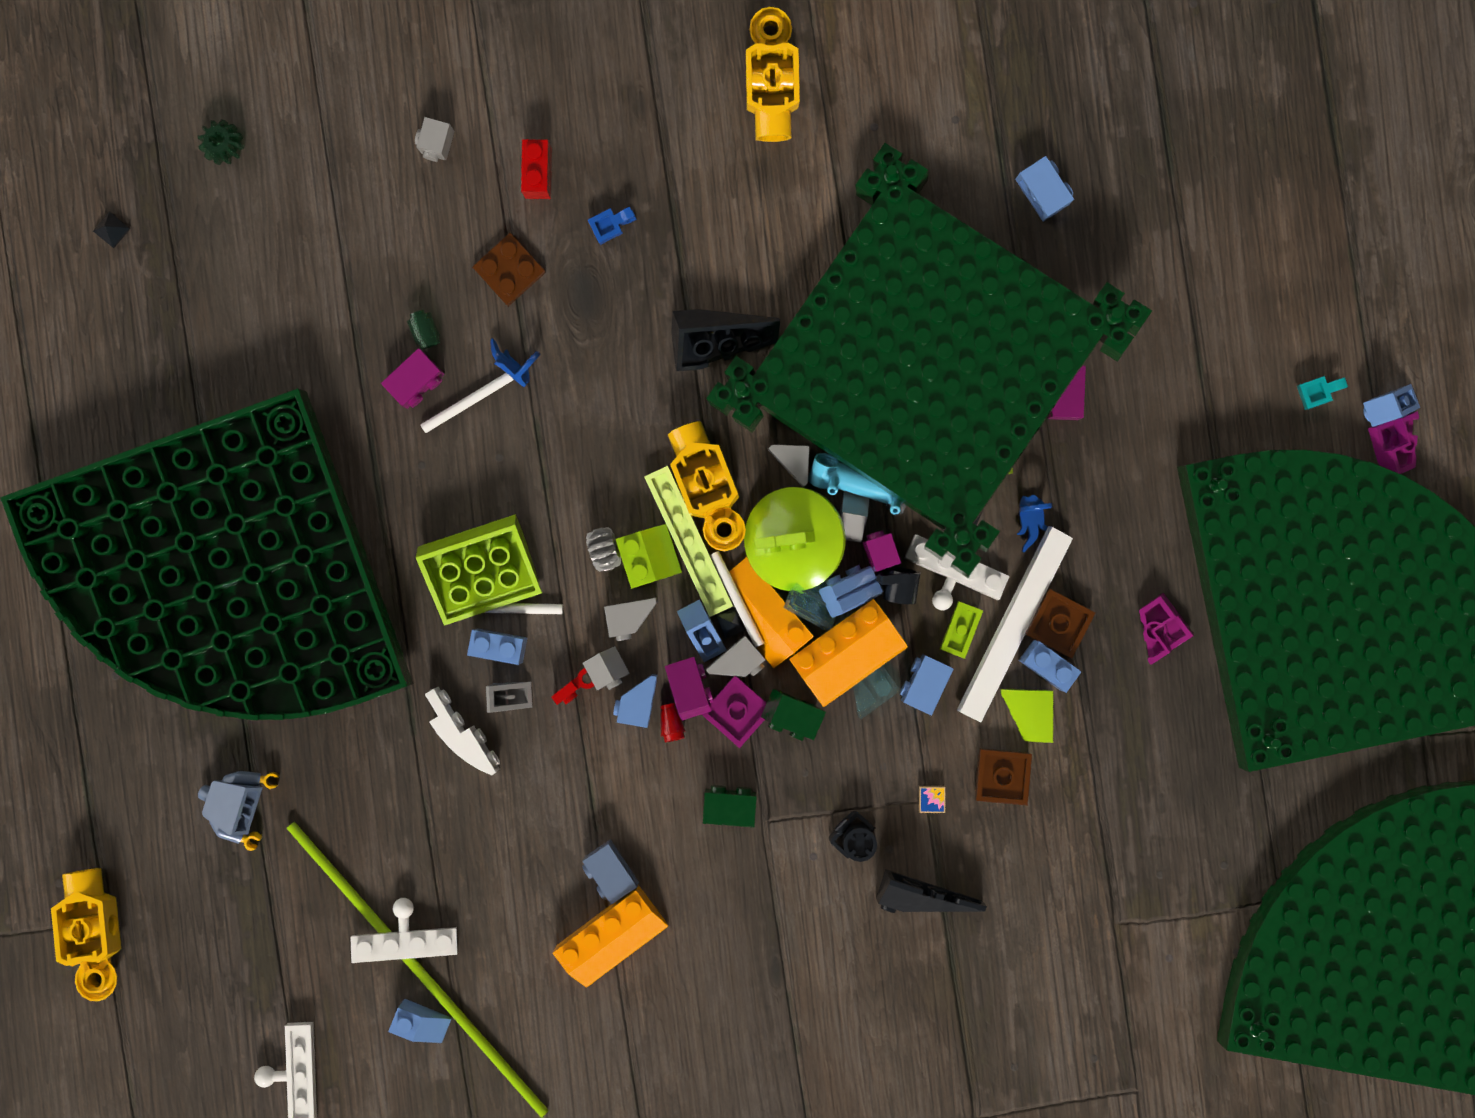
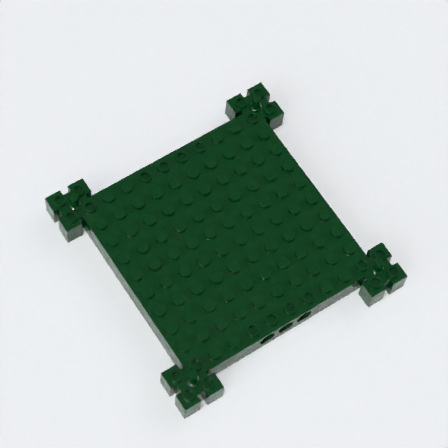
M884 143L873 159L874 172L867 168L855 185L856 196L872 205L759 369L755 372L753 366L736 356L724 372L728 379L725 386L717 382L706 399L712 407L726 416L731 410L734 411L732 417L735 422L753 433L764 417L760 410L762 408L944 530L942 532L936 528L925 544L924 549L941 561L945 555H948L954 559L951 567L966 578H969L982 559L976 552L979 548L987 552L1000 533L999 530L984 520H981L978 526L974 524L1098 343H1103L1100 349L1101 352L1118 362L1134 338L1128 332L1136 336L1152 310L1135 299L1130 306L1121 301L1125 293L1106 282L1093 304H1091L919 195L928 181V169L910 159L907 165L902 163V153Z

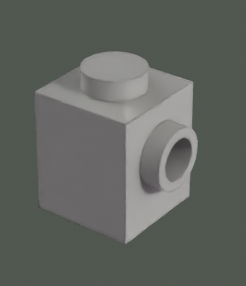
M424 117L422 128L417 130L415 136L416 147L423 154V158L438 162V159L447 160L454 130L449 123Z
M615 646L583 662L596 690L607 686L608 690H611L622 684L621 678L629 674Z

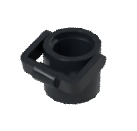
M889 567L877 571L875 574L876 580L881 585H885L883 599L899 604H916L921 572L903 567Z
M852 811L834 828L835 830L829 836V841L846 858H851L858 862L867 861L874 856L877 850V841L873 833L876 828L859 812ZM858 817L864 824L851 823ZM840 835L842 836L844 849L835 842Z

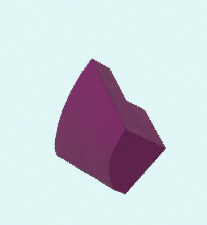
M1418 411L1368 428L1379 466L1399 474L1416 467L1415 447L1418 436L1413 435V420L1419 419Z
M1164 593L1139 610L1150 665L1194 636L1193 631Z

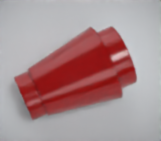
M675 703L660 706L661 737H664L665 743L684 739V732L686 730Z

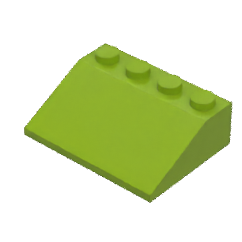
M516 514L418 546L415 558L444 626L542 593Z

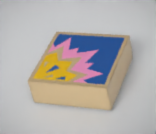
M919 786V813H945V786Z

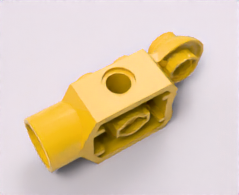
M767 7L755 13L750 22V35L755 44L746 49V106L749 112L755 114V139L763 142H779L792 138L791 113L798 109L800 103L799 48L787 43L792 33L791 20L787 14L779 8ZM769 25L774 26L777 29V33L772 36L767 35L764 32V28Z
M697 421L686 424L668 434L676 458L670 464L689 514L705 518L703 533L707 543L716 550H733L743 541L746 532L742 517L731 509L739 498L738 492L719 445L710 444L702 422ZM722 524H729L732 527L731 534L727 537L718 535V528Z
M93 868L62 874L65 899L51 908L56 962L72 967L80 964L75 974L77 991L83 998L89 1001H101L110 996L117 985L118 976L116 969L111 964V957L121 950L116 897L104 893L101 868ZM96 973L102 978L101 984L96 980Z

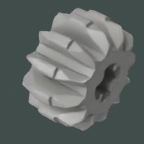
M601 527L587 533L586 543L596 570L599 572L609 571L621 564V555L612 529Z

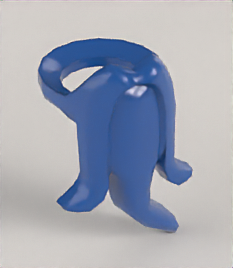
M491 338V352L496 360L494 364L505 371L521 386L525 387L530 382L529 367L541 354L536 351L521 366L509 355L508 350L502 353L496 341Z
M1035 495L1029 497L1022 496L1019 503L1021 528L1016 535H1023L1028 529V539L1022 547L1023 553L1038 538V530L1046 531L1048 528L1044 522L1043 509L1052 508V503H1044Z

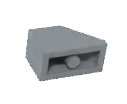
M657 597L605 606L609 638L616 637V641L632 639L631 634L638 631L658 603Z
M744 635L709 665L706 671L709 674L746 677L751 673L754 676L765 667L762 664L765 658L747 636Z

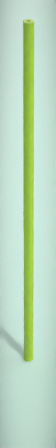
M295 822L289 825L286 829L378 933L391 932ZM415 958L402 959L541 1118L545 1116L549 1111L547 1107Z

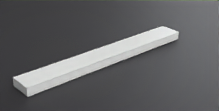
M1048 526L957 711L982 722L1073 539L1072 537Z

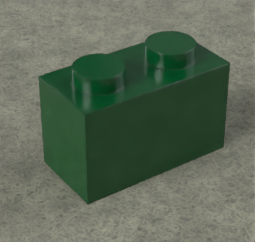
M773 689L761 717L769 722L767 726L773 730L782 732L783 729L790 731V736L801 741L805 737L814 740L826 711L816 705Z
M711 785V789H705L703 824L755 827L757 793L752 792V788L737 787L736 791L726 790V786Z

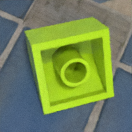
M666 524L615 539L631 589L682 573Z

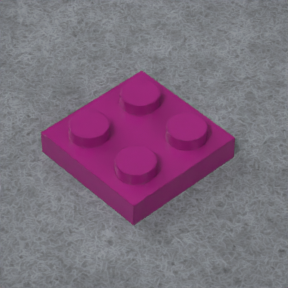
M733 676L713 699L714 702L710 703L712 711L702 714L703 717L740 748L765 720L761 715L767 702L741 679Z

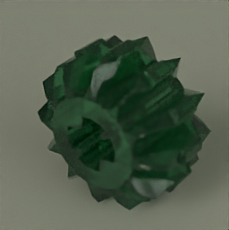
M221 119L219 124L211 120L210 128L202 126L205 134L197 136L198 140L203 142L198 147L200 151L205 152L204 157L207 160H213L215 164L221 165L223 160L225 163L231 164L232 156L236 159L240 158L237 150L244 149V145L239 143L244 138L241 133L237 132L238 128L234 124L228 125L226 120Z

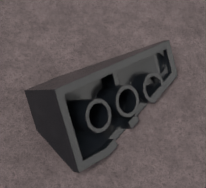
M702 309L673 311L671 334L676 371L704 369L710 367L709 363L724 358V361L732 359V355L745 350L752 352L777 343L780 319Z
M885 869L876 896L878 904L881 905L880 908L891 913H895L896 910L902 912H985L987 908L982 900Z

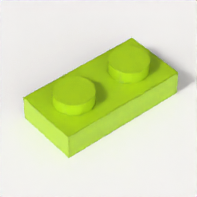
M958 601L940 650L965 659L983 610Z

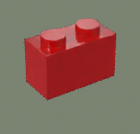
M522 139L521 192L525 199H551L552 147L548 140Z

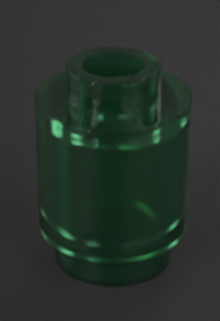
M423 309L410 314L411 319L407 321L416 345H419L421 350H425L440 344L438 338L440 334L431 312L425 313Z

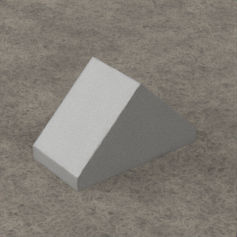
M771 445L768 448V451L802 487L808 483L809 446Z
M844 491L840 517L844 524L846 540L861 543L868 517L869 498Z
M531 682L492 683L486 686L487 713L532 708Z

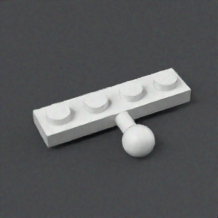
M916 534L913 536L904 559L946 577L942 589L935 592L932 597V603L935 608L947 610L951 607L953 603L951 592L956 582L995 600H1000L1009 579L1008 575L979 563L970 577L966 578L951 567L954 559L945 555L941 561L924 549L928 539Z
M400 898L393 905V913L398 917L399 932L352 935L351 963L457 955V927L409 931V916L413 913L414 906L408 898Z
M314 1022L287 1023L285 1025L286 1070L274 1071L270 1066H262L256 1071L254 1080L258 1086L264 1088L269 1087L274 1082L287 1081L288 1118H317Z

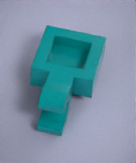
M1325 376L1297 385L1305 410L1333 401L1331 393L1348 387L1345 377L1327 383Z

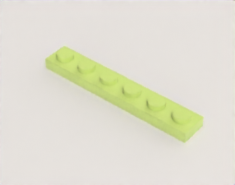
M666 466L645 476L646 482L709 617L733 607L669 467Z

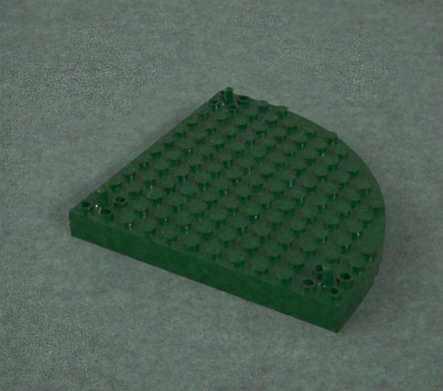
M297 388L0 497L32 579H35L41 588L40 593L44 599L48 600L56 612L54 614L60 621L66 624L71 631L70 634L81 645L87 647L97 656V660L110 666L115 670L116 674L126 681L137 684L156 697L170 700L187 709L216 714V716L234 717L246 720H284L327 714L358 705L414 684L308 393L304 390Z
M1267 450L1177 467L1238 767L1240 769L1252 772L1475 726V527L1459 511L1432 491L1404 475L1368 461L1335 453L1311 450Z
M1465 780L1416 787L1404 793L1389 795L1386 799L1375 804L1366 805L1356 810L1355 814L1347 819L1338 821L1324 831L1325 834L1315 842H1310L1298 853L1297 859L1288 868L1285 867L1281 871L1283 874L1274 885L1270 886L1262 897V903L1256 914L1253 913L1246 934L1241 938L1239 944L1241 947L1237 957L1233 959L1217 1042L1226 1051L1475 1095V780Z

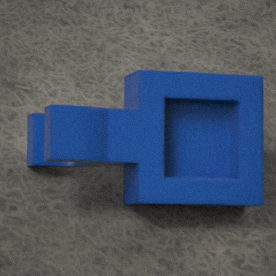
M630 207L615 215L610 208L588 219V222L598 243L601 245L623 234L620 226L629 224L637 219Z

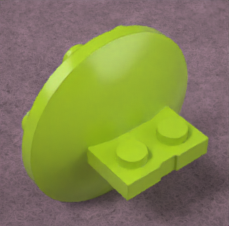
M788 487L776 490L762 498L748 517L744 536L747 558L757 575L775 588L786 591H803L814 588L832 576L843 558L846 536L840 514L827 498L813 490L801 487Z

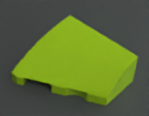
M1000 689V694L1004 698L1023 740L1053 743V691Z

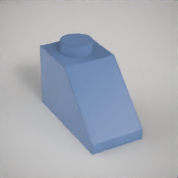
M1412 384L1363 403L1364 416L1371 423L1372 427L1404 417L1420 408Z
M700 599L677 611L686 633L704 662L727 651Z
M650 675L623 694L621 700H616L613 715L618 716L617 723L648 728L658 675Z
M404 999L397 1008L388 1032L412 1042L442 1043L452 1017Z

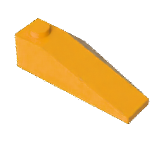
M747 557L729 571L764 641V644L758 646L757 649L773 668L793 655L814 637L772 586L757 575Z

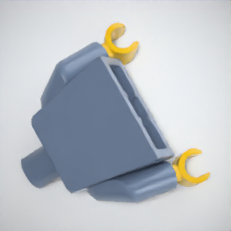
M238 771L225 775L222 780H214L210 786L204 785L198 792V798L205 801L202 815L209 820V824L219 838L237 844L243 842L245 848L250 851L258 847V845L252 844L249 839L252 838L260 841L262 839L261 834L258 832L249 833L263 788L259 786V783L264 784L269 789L277 787L278 785H271L268 782L269 776L280 777L278 773L271 772L266 776H261L257 772Z

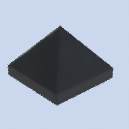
M108 212L93 232L112 248H115L130 228L111 212Z
M735 607L715 615L725 639L746 630Z

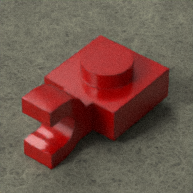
M583 668L575 679L551 696L557 705L562 701L566 705L578 695L575 691L580 687L584 689L594 687L592 681L586 683L583 680L584 674L587 673L586 669Z

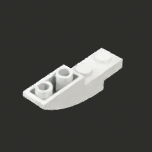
M439 687L427 692L425 696L438 716L431 720L430 724L445 744L464 761L485 773L493 775L500 770L498 766L500 761L495 752L489 751L485 745L487 740L481 729L478 728L476 730L473 725L464 730V720L458 712L454 713L449 705L451 699L444 689L440 690Z

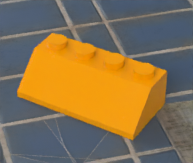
M872 599L789 660L821 705L825 707L908 648V646L881 607Z
M638 885L636 889L609 905L557 944L553 955L571 977L587 988L669 925Z

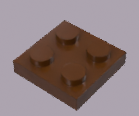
M511 233L472 267L508 307L546 273Z
M1048 589L1025 635L1072 659L1095 612Z
M979 748L975 800L1028 806L1032 754Z

